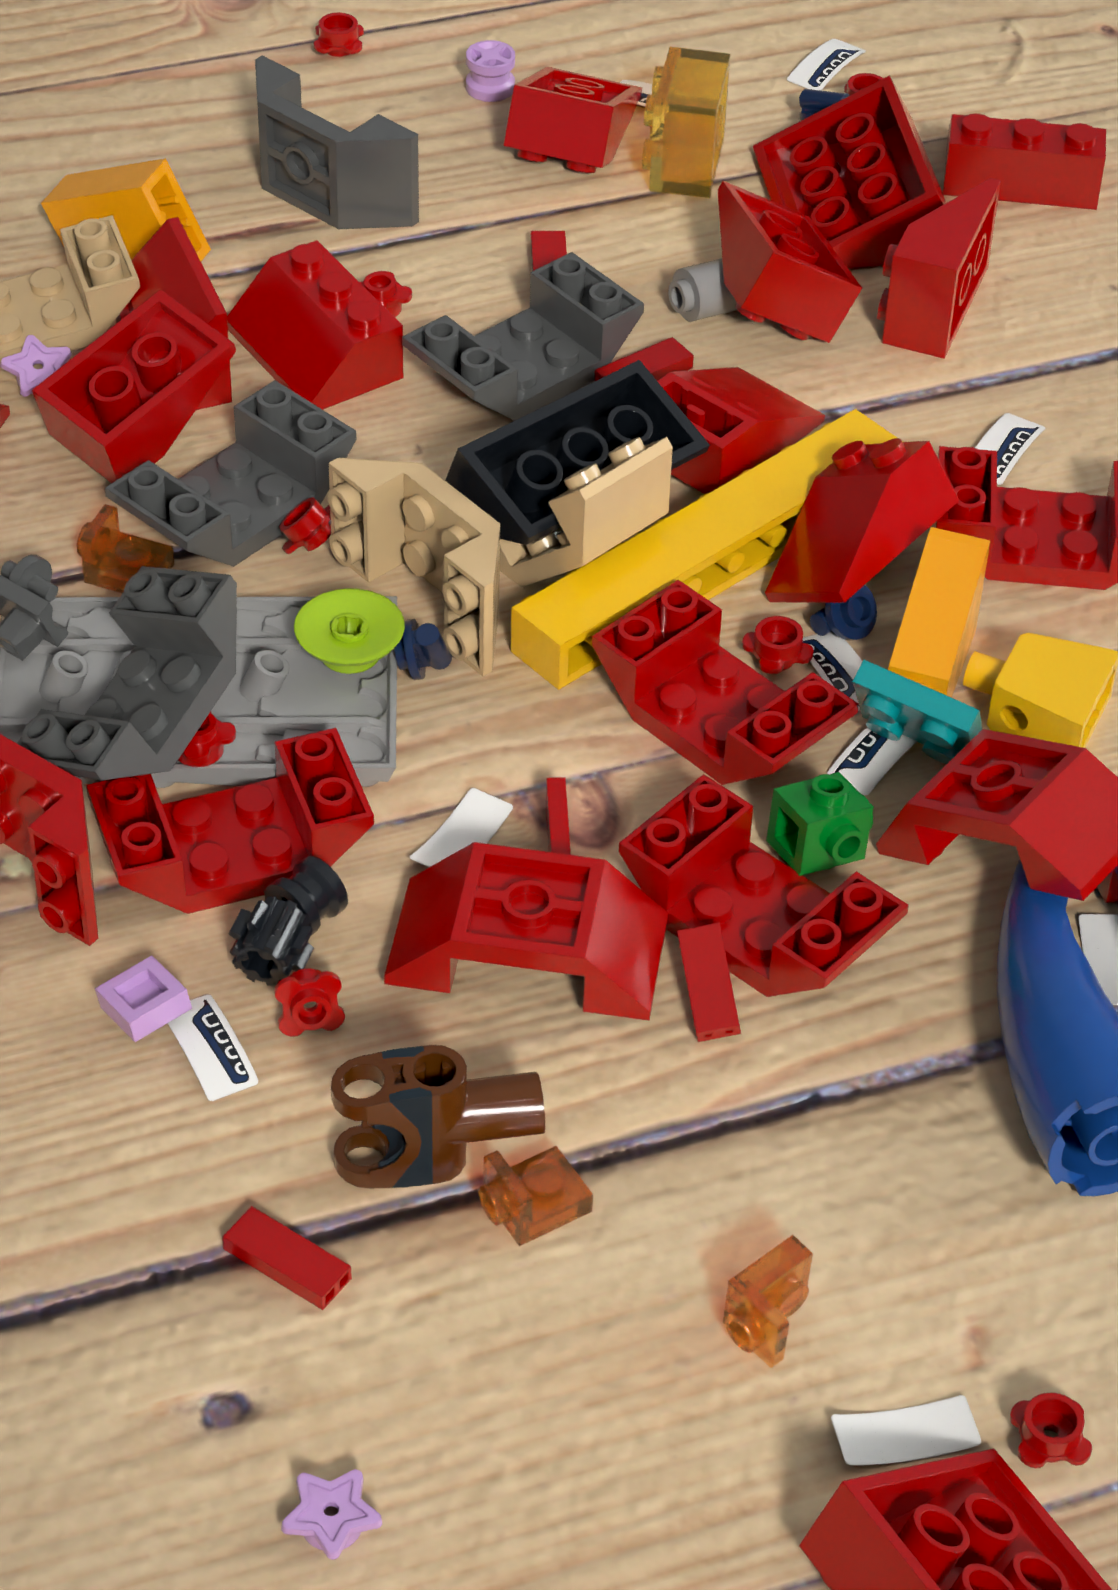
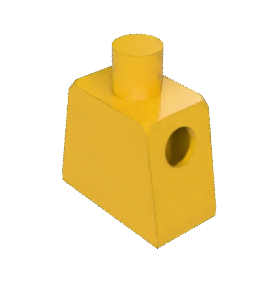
M1025 633L1019 636L1006 661L974 651L965 670L963 686L992 695L987 719V726L990 730L1085 748L1112 695L1118 666V651L1033 633Z

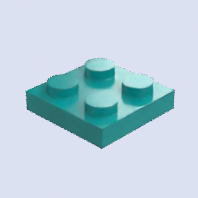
M863 660L852 681L862 718L867 719L866 726L870 730L893 741H899L902 735L916 740L924 745L922 751L943 764H947L982 730L980 710L869 661Z

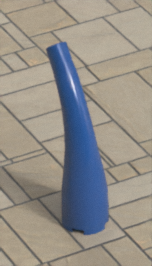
M1019 859L1003 911L997 953V1000L1000 1027L1013 1092L1028 1136L1055 1184L1057 1185L1061 1181L1074 1184L1080 1196L1112 1194L1118 1192V1012L1105 994L1074 937L1066 913L1068 897L1030 889L1021 860Z

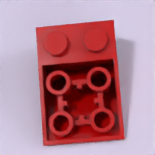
M739 367L669 372L657 381L710 444L706 453L671 470L672 476L704 494L714 491L738 477L743 471L752 469L778 454L783 448L797 443L825 420L823 413Z

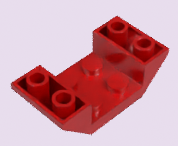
M939 446L938 459L960 501L936 521V528L990 540L985 578L987 580L1106 590L1118 583V461H1113L1107 496L1088 495L1081 492L1040 491L1022 487H997V451L980 450L973 447Z
M680 580L675 581L592 636V646L632 720L721 785L773 774L858 713L859 703L814 672L784 691L719 645L722 609Z
M337 728L275 741L277 778L165 804L161 803L151 774L109 779L86 785L87 795L118 884L190 914L264 896V891L273 881L282 877H291L295 864L304 857L313 856L320 858L331 867L374 825V814Z
M982 729L906 803L878 840L876 846L880 855L929 865L935 858L940 856L944 849L959 834L1015 846L1030 889L1084 901L1118 865V777L1086 748Z
M0 734V844L7 845L29 858L32 862L40 917L56 932H67L88 946H91L98 939V926L82 780Z
M704 774L619 842L618 852L641 890L668 912L666 930L678 937L677 930L720 922L729 972L766 997L825 988L908 913L909 905L857 871L832 893H829L803 875L799 876L794 869L750 842L753 805Z
M473 842L409 878L384 974V984L450 993L458 959L584 976L583 1012L650 1021L668 922V912L606 859Z

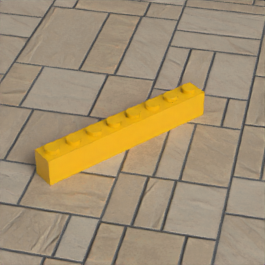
M857 409L850 411L833 422L826 423L811 435L783 448L778 454L752 469L743 471L738 477L710 493L703 494L695 502L667 518L658 520L650 528L624 543H619L605 554L579 569L570 571L563 578L534 595H529L522 599L518 604L511 607V652L556 689L560 690L602 664L592 646V636L675 581L680 580L710 600L780 558L815 477L833 463L832 455L841 447L854 441H863L864 444H880L897 437Z

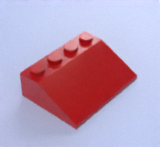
M890 75L753 145L771 201L809 216L848 269L882 266L888 247L891 243L899 244L910 223L946 204L914 121Z
M994 1448L844 1480L799 1545L819 1571L824 1583L831 1590H1112Z

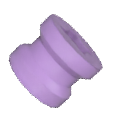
M495 40L480 41L471 45L466 51V65L471 70L466 76V91L468 94L484 102H496L509 98L513 94L515 77L510 72L515 67L514 49L504 42Z

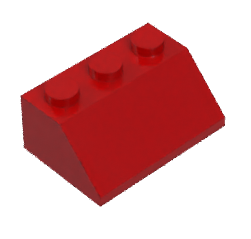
M977 113L969 115L952 114L947 136L943 195L960 196L989 178L1001 180L999 201L1097 210L1106 160V129L1093 128L1082 123L1061 125L1041 123L1030 118L1009 120L990 118Z
M178 217L167 219L131 260L139 278L140 288L116 318V323L161 289L228 338L227 312ZM230 361L196 410L232 402Z
M318 240L298 245L291 250L270 257L227 316L228 331L277 382L322 410L404 378L403 325Z

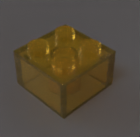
M669 47L664 67H655L652 95L648 94L644 112V126H650V138H646L644 142L642 169L650 170L649 191L702 198L711 197L725 138L731 54Z

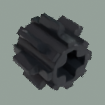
M267 896L265 902L263 900L257 902L252 912L245 909L240 910L228 934L236 939L230 950L231 955L234 956L232 963L236 969L240 968L247 975V979L253 982L255 980L266 982L267 986H276L278 981L289 976L291 970L298 971L305 968L314 950V947L307 943L313 928L309 926L311 922L307 913L303 914L293 901L288 900L286 902L277 900L276 896Z

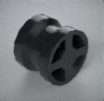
M313 856L304 857L295 864L291 877L276 879L264 891L265 900L267 896H276L277 900L286 902L291 900L297 904L296 907L303 914L307 913L311 919L309 926L313 928L311 936L321 926V919L324 917H336L348 905V894L338 874L327 863Z

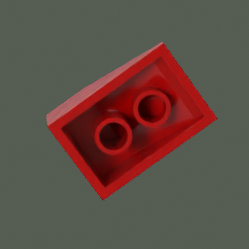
M545 67L514 84L503 146L518 149L517 156L526 160L546 162L547 157L550 156L567 160L566 167L585 173H595L597 167L603 168L613 160L637 107L643 88Z
M989 178L910 223L899 244H890L883 264V276L890 277L889 288H885L877 313V319L885 321L883 344L945 359L988 269L1001 180Z
M722 181L718 188L723 277L725 286L737 302L735 308L745 317L758 323H763L765 318L775 321L786 332L798 339L807 340L809 336H813L830 343L861 292V285L809 216Z
M160 289L33 388L32 392L49 435L106 480L113 483L149 460L155 464L165 456L235 354L236 348L232 341Z
M900 438L891 439L880 444H864L863 441H854L838 449L832 455L833 463L817 475L813 481L766 588L765 594L769 602L845 603L960 500L930 441L902 442Z

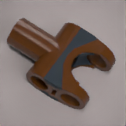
M443 1045L399 1048L359 1056L342 1064L337 1068L332 1077L331 1100L335 1110L343 1117L354 1121H362L361 1125L351 1127L341 1133L334 1145V1165L337 1173L347 1183L356 1187L369 1189L405 1188L443 1183L452 1180L462 1172L466 1165V1147L469 1142L545 1133L543 1092L537 1072L467 1079V1065L463 1057L454 1049ZM357 1080H371L382 1087L375 1095L368 1098L357 1099L350 1097L344 1092L347 1085ZM368 1147L379 1151L384 1157L376 1164L359 1166L348 1160L346 1156L355 1148Z

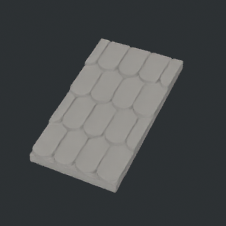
M385 596L397 606V596ZM55 597L50 602L53 607L52 619L54 622L65 627L69 633L58 647L43 639L22 661L0 646L1 735L17 743L22 737L25 726L37 716L41 709L85 715L87 710L97 702L117 673L122 660L135 647L109 614L120 597ZM237 597L236 674L211 710V713L219 721L229 722L235 726L236 738L232 743L224 744L222 757L209 766L190 767L177 760L171 771L151 774L156 788H166L175 782L242 786L277 778L275 741L337 728L362 787L373 786L379 781L388 782L396 769L397 661L394 649L366 671L354 674L339 673L331 670L322 661L307 653L299 644L294 633V621L297 613L302 606L314 597ZM1 616L0 623L4 620L5 617ZM75 776L81 779L83 784L105 781Z

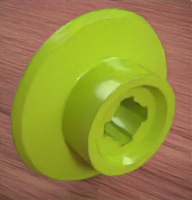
M354 588L332 590L312 598L302 606L294 621L295 636L305 651L322 661L331 670L345 674L360 673L372 668L379 659L388 655L397 646L405 629L404 617L400 609L391 600L373 591Z

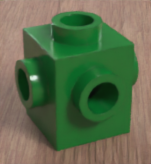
M840 772L823 774L812 779L773 789L766 841L799 876L865 859L869 831L873 825L874 806Z

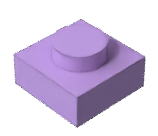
M152 955L95 988L101 1009L134 1042L192 1009L187 989Z

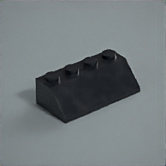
M638 360L458 448L445 481L500 523V539L527 545L561 527L548 502L568 490L564 479L594 463L597 464L599 470L612 464L608 453L622 444L640 437L645 446L667 437L673 447L671 470L706 453L710 444L643 363Z

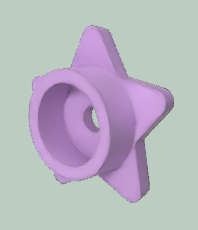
M28 335L22 351L2 358L0 367L16 376L17 383L20 386V394L28 396L33 394V388L67 363L72 353L68 347H46L35 336ZM35 364L43 365L41 369H35L33 366Z
M354 1469L332 1481H327L308 1473H301L296 1480L300 1504L284 1518L281 1531L288 1535L304 1536L310 1545L324 1551L329 1559L334 1560L340 1556L343 1549L349 1547L358 1539L361 1532L380 1528L382 1526V1518L375 1509L361 1499L364 1479L360 1470ZM333 1506L339 1511L334 1516H328L324 1513V1510L327 1507Z

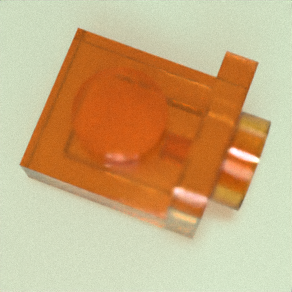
M105 504L92 522L84 524L78 536L77 554L82 557L84 583L123 593L126 583L142 566L172 569L175 564L173 546L120 532L118 509L114 506Z
M557 1146L511 1167L497 1150L484 1156L483 1185L478 1189L481 1205L489 1220L496 1226L503 1224L519 1247L592 1212L593 1193Z
M791 1235L728 1281L723 1323L726 1326L727 1332L739 1348L748 1353L754 1352L770 1368H773L784 1359L789 1330L787 1318L801 1307L809 1293L807 1286L813 1253L794 1235Z

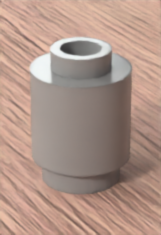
M722 258L680 268L674 273L668 290L669 300L673 309L680 313L685 320L693 322L737 310L735 308L737 302L724 284Z

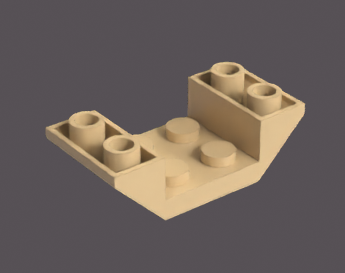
M113 215L99 219H87L77 225L60 229L68 264L53 268H41L31 274L0 282V362L4 357L20 353L28 335L35 336L46 347H68L71 351L90 345L113 324L140 288L138 275Z
M640 437L634 438L610 451L608 456L612 464L602 470H599L597 464L594 463L564 479L568 490L548 502L561 527L527 545L500 539V571L521 587L548 579L586 565L669 512L673 450L668 438H662L645 446Z
M336 458L329 462L330 490L327 495L331 516L329 545L336 560L345 567L349 566L368 583L406 563L415 575L425 578L443 593V639L451 655L457 660H463L482 677L491 673L493 670L499 618L500 523L423 463Z

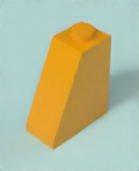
M166 158L68 174L41 202L62 245L63 240L60 229L77 225L87 219H99L113 215L132 260L167 219L178 217L200 261L211 250Z
M934 527L930 528L890 659L889 671L952 698L977 627L990 540Z

